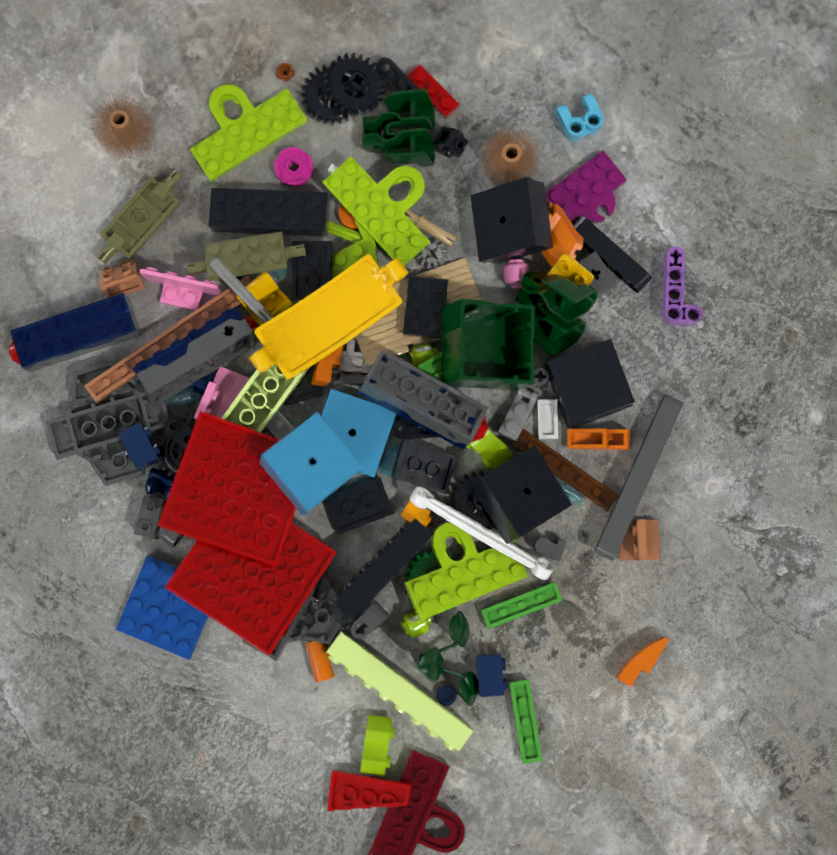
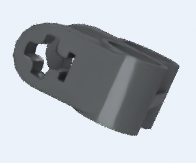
M375 601L352 624L351 633L355 638L362 639L380 626L390 615L378 601ZM365 623L367 625L364 628L365 633H357L358 627L356 625L361 626Z

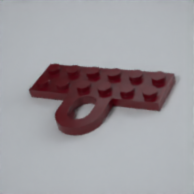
M414 749L412 750L399 780L400 782L412 784L410 804L408 806L388 807L368 855H413L418 843L440 853H449L456 850L462 844L465 837V827L462 819L456 813L434 804L450 765ZM435 817L440 818L450 828V835L447 838H434L430 836L425 829L427 821Z

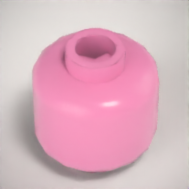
M521 259L509 260L508 264L503 267L504 282L511 285V288H521L523 276L529 272L528 264L524 263Z

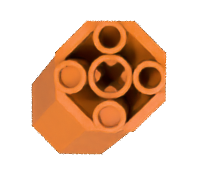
M548 202L547 207L553 248L541 252L550 266L553 267L564 253L569 254L575 259L577 255L574 253L577 249L579 251L582 249L584 238L576 231L563 209L557 204Z

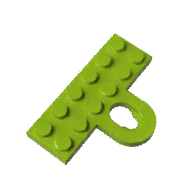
M222 85L213 91L209 100L210 110L222 129L190 148V151L210 182H213L306 124L308 119L288 89L283 90L254 108L242 89L235 85ZM232 100L235 104L240 105L243 108L241 117L236 120L228 119L225 116V101Z
M350 156L322 182L393 260L398 257L404 267L430 244L426 236L405 215L422 198L425 191L423 176L417 169L410 166L397 167L377 184L355 159ZM408 181L411 184V189L408 191L407 197L399 202L393 201L389 197V189L395 184Z
M447 522L435 530L431 540L432 549L440 569L405 582L404 585L418 620L421 621L529 576L522 563L494 548L478 553L471 535L451 522ZM448 537L455 538L456 542L463 547L464 556L460 561H453L447 555L446 539Z

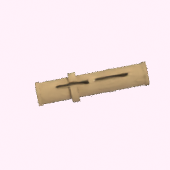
M411 210L406 212L410 216L408 218L418 229L452 247L454 243L447 238L455 241L457 236L426 220V217L423 215L419 216Z

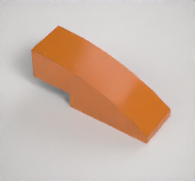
M343 346L316 363L311 380L312 385L327 387L331 381L332 369L336 370L341 365Z
M606 428L567 429V449L630 451L631 431L628 429Z
M660 637L642 647L621 667L615 678L632 687L641 671L647 674L650 673L669 639Z

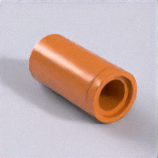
M314 641L305 643L315 683L334 678L331 660L328 658L327 645Z

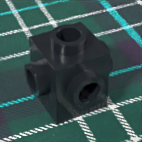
M442 126L433 143L441 149V153L444 156L460 158L469 141L463 136L462 131Z

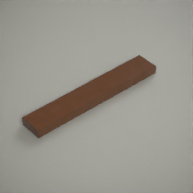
M522 429L517 442H510L513 447L521 452L535 445L556 477L606 512H608L619 496L525 429Z

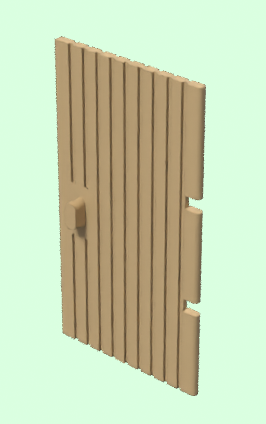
M466 258L415 275L416 277L448 280L446 300L449 304L461 298L482 300ZM409 278L393 285V288L402 299V304L356 336L367 367L374 364L381 349L396 357L409 352L407 345L413 344L415 346L426 342L432 344L442 340L403 335Z

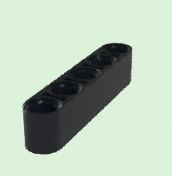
M580 216L573 226L584 238L583 247L591 254L596 251L605 266L630 289L639 293L652 279L651 275L584 216Z

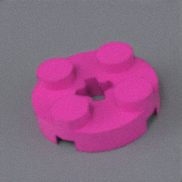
M290 147L284 149L277 160H275L274 170L277 178L283 185L298 187L311 179L313 162L310 155L297 147ZM291 163L299 165V168L294 172L289 170Z

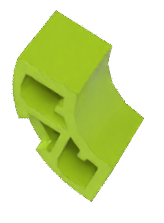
M489 429L483 439L471 442L468 446L461 443L468 450L470 448L482 458L481 463L488 469L490 467H498L514 455Z
M368 715L360 773L384 776L385 768H390L391 756H388L389 740L394 739L395 727L392 726L393 718Z

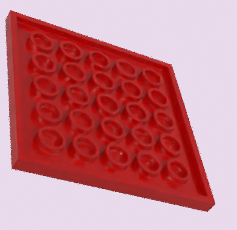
M200 411L158 527L276 567L296 507L259 462L261 455L281 440Z
M292 522L276 567L197 540L165 588L261 652L270 656L337 552Z

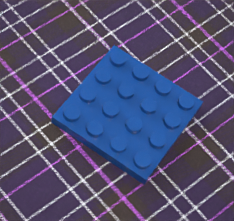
M147 555L116 630L191 660L208 616L165 588L178 567Z

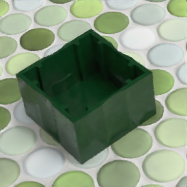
M461 298L444 306L442 309V382L453 387L509 391L534 385L535 356L533 352V338L535 334V305L495 304L489 301Z

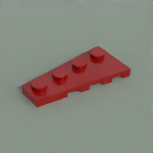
M333 770L331 773L327 812L358 808L408 806L410 804L412 784Z

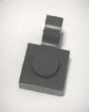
M333 370V374L341 376L340 380H333L334 385L362 386L366 379V375H363L362 372H351V375H345L341 370Z

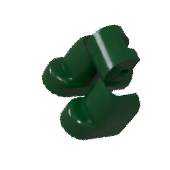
M426 89L391 93L384 100L388 107V112H384L379 116L363 117L362 148L365 151L373 153L384 152L386 160L396 164H417L420 167L434 166L435 147L433 138L428 130L435 128V109ZM404 127H417V128H418V129H410V130H401L399 133H392V129H395V128H404Z
M530 271L523 276L521 290L517 294L516 301L520 304L535 305V334L533 341L550 354L557 355L574 345L583 335L586 329V322L579 317L585 315L595 304L598 291L586 283L577 285L559 274L546 276L540 272Z

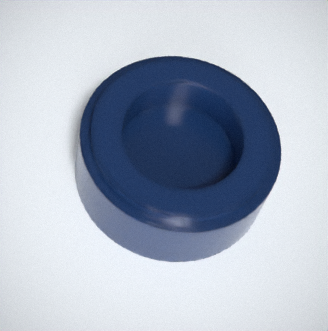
M443 685L438 689L437 700L440 704L449 706L456 701L457 693L452 686Z

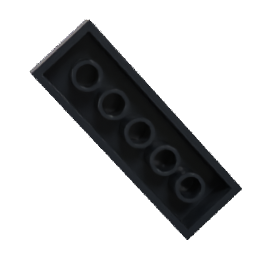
M211 188L208 226L213 232L269 234L282 231L283 235L328 237L330 197L328 192Z
M416 518L411 523L407 521L396 535L394 534L388 540L383 549L381 548L370 560L371 565L367 562L356 575L357 579L353 577L342 590L344 593L339 591L333 597L332 601L328 604L330 609L327 613L345 629L416 555L433 534Z

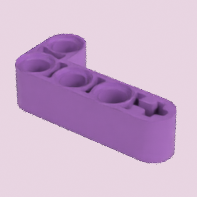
M677 246L670 248L664 257L662 318L668 325L694 326L701 320L703 312L696 305H683L685 253L682 248ZM672 254H675V257L678 258L675 263L674 257H671ZM672 272L676 273L678 280H672L669 274ZM669 292H675L678 298L676 300L671 299ZM668 311L676 312L677 318H670ZM688 312H694L696 320L690 319Z

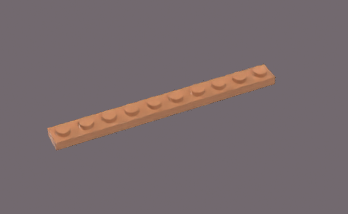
M247 275L240 282L246 287L252 280ZM229 287L84 385L94 401L98 403L132 380L137 374L154 365L242 305L236 297L237 294Z

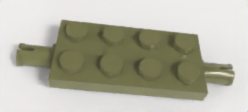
M173 169L163 182H158L153 177H150L100 233L107 240L108 244L96 257L105 265L119 251L131 260L181 204V201L172 194L173 187L183 178L179 173H176V170Z
M282 231L204 244V261L187 263V270L189 275L206 272L209 281L222 279L209 265L214 258H218L235 277L288 268L287 261L289 258L306 256L305 246L303 243L287 247L284 245Z

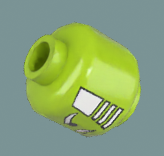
M428 342L413 346L411 352H409L411 365L418 366L438 354V350Z
M414 610L403 615L401 626L406 636L409 635L411 638H416L429 632V624L432 621L430 617L419 621Z

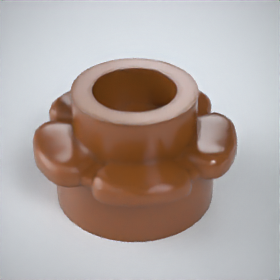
M281 63L276 69L277 78L279 80L282 79L284 82L290 81L291 77L295 75L292 65L288 63Z

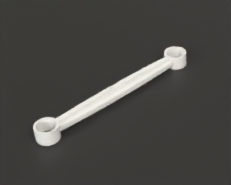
M418 486L411 494L410 500L417 507L429 508L480 541L531 568L532 573L538 578L547 580L553 572L554 566L548 560L541 557L535 558L511 542L506 544L502 536L433 498L429 490Z

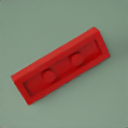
M421 64L408 74L420 89L427 90L433 101L434 108L445 119L460 107V104Z

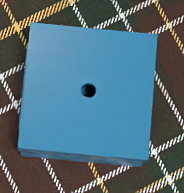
M331 389L321 417L363 467L357 473L375 478L397 411Z
M318 412L261 455L259 462L303 516L363 468Z

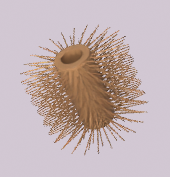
M122 94L121 103L117 104L114 101L116 109L114 105L112 108L109 104L110 108L107 110L104 108V112L100 113L104 115L101 116V119H97L102 121L99 122L103 124L101 128L98 123H91L97 124L92 126L98 127L94 128L100 130L96 131L99 133L97 135L101 136L99 138L102 139L101 141L105 143V146H110V150L114 148L115 151L118 152L119 150L122 153L125 147V159L127 152L130 151L133 154L131 146L133 148L134 145L137 151L139 144L143 148L142 142L145 140L142 138H149L150 135L147 133H155L153 132L155 130L152 129L154 128L153 126H150L153 124L149 123L151 121L146 117V112L143 114L142 109H136L137 105L134 107L132 104H128L129 98L127 102L125 101L124 103L123 101L124 108L122 109Z
M509 128V135L506 132L502 133L499 136L500 141L495 142L497 145L492 147L493 149L482 151L490 153L487 156L488 158L482 157V159H489L482 161L489 162L482 163L483 166L486 165L488 176L490 174L491 177L495 176L493 182L498 181L494 184L501 183L500 181H502L501 185L504 184V181L506 184L508 174L509 182L510 174L511 181L520 179L523 176L530 177V174L533 176L534 174L529 172L531 171L529 169L534 168L532 164L535 163L532 162L540 163L539 161H533L540 160L533 158L541 157H532L538 154L532 155L535 154V150L532 151L534 153L529 152L531 148L528 147V140L523 138L525 136H520L521 128L517 139L516 130L514 143L513 134L511 143ZM535 166L537 168H534L535 170L533 171L538 172L536 169L538 170L539 166Z

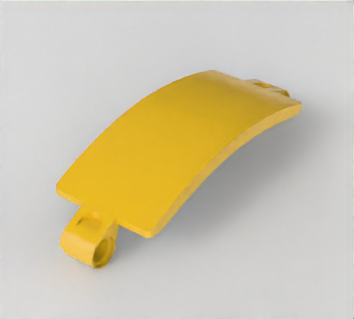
M371 255L364 256L315 292L255 329L254 333L263 347L253 355L248 356V358L259 373H263L277 365L287 380L294 378L400 306L402 299L393 288V285L403 279L409 272L398 257L380 269Z

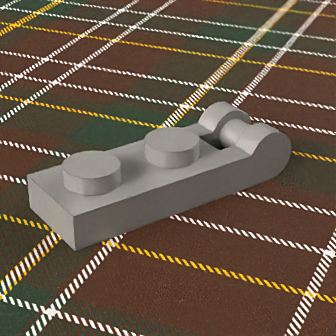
M527 387L519 389L498 434L517 442L540 393L536 391L531 392L527 390ZM523 397L530 399L528 404L522 401Z

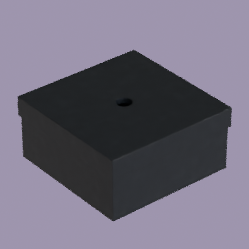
M526 176L470 195L479 262L501 264L553 248L544 182L536 181Z
M611 339L552 359L544 364V369L549 373V382L567 429L632 407L635 402Z
M535 445L489 471L471 486L506 544L521 538L572 506L571 501Z

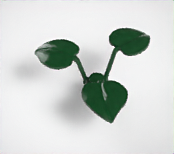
M459 610L452 617L449 625V633L454 641L453 644L441 649L436 646L430 647L425 653L420 655L419 662L415 668L422 672L431 682H436L442 672L460 677L462 679L458 686L460 696L468 706H473L478 693L476 675L468 671L464 676L462 673L442 668L443 656L441 652L452 649L457 645L465 647L469 640V624L464 614Z

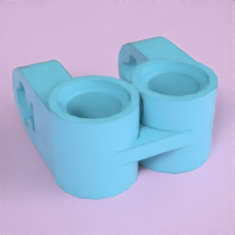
M592 93L581 97L586 114L581 117L572 118L565 104L555 108L556 116L565 136L572 142H577L589 134H596L602 127L604 117ZM594 119L598 124L591 125L588 120ZM571 127H578L580 132H573Z

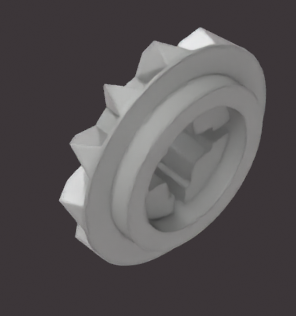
M428 239L430 244L416 256L418 263L425 269L432 270L441 267L447 259V250L444 244L437 239ZM427 249L430 251L436 250V258H433L432 256L430 258H427Z

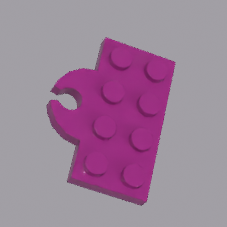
M603 150L547 191L546 200L547 203L552 202L559 205L571 223L580 216L586 217L592 223H602L605 221V218L597 213V208H606L607 215L611 217L616 206L613 192L625 184L627 179Z

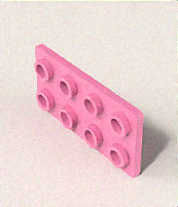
M147 267L146 270L140 269V274L146 281L164 285L160 299L161 304L195 311L200 308L203 293L215 296L222 293L214 281H196L197 278L188 275L182 278L178 277V274L166 271L165 274L159 273L157 269Z
M220 367L214 381H209L194 418L197 420L200 411L222 418L250 378Z

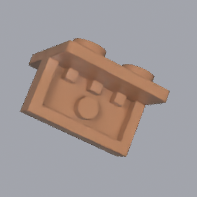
M124 260L120 265L114 267L106 266L99 271V288L103 289L107 300L145 288L136 260Z
M637 519L631 521L619 548L621 561L660 559L658 520Z

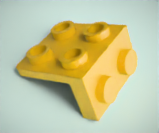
M564 253L547 274V276L559 274L577 285L583 283L590 285L594 280V275L567 253Z
M267 272L257 276L256 279L245 287L273 317H276L293 305ZM237 295V299L241 302V304L252 316V318L260 326L264 324V322Z

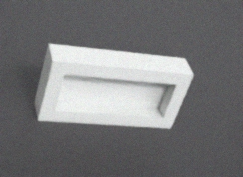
M557 399L537 400L539 440L558 439Z

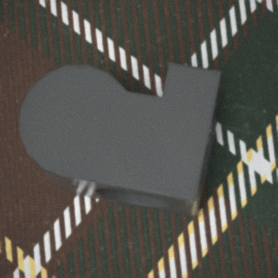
M543 537L536 540L534 549L539 555L560 561L566 541L558 539L556 544H554L550 539Z

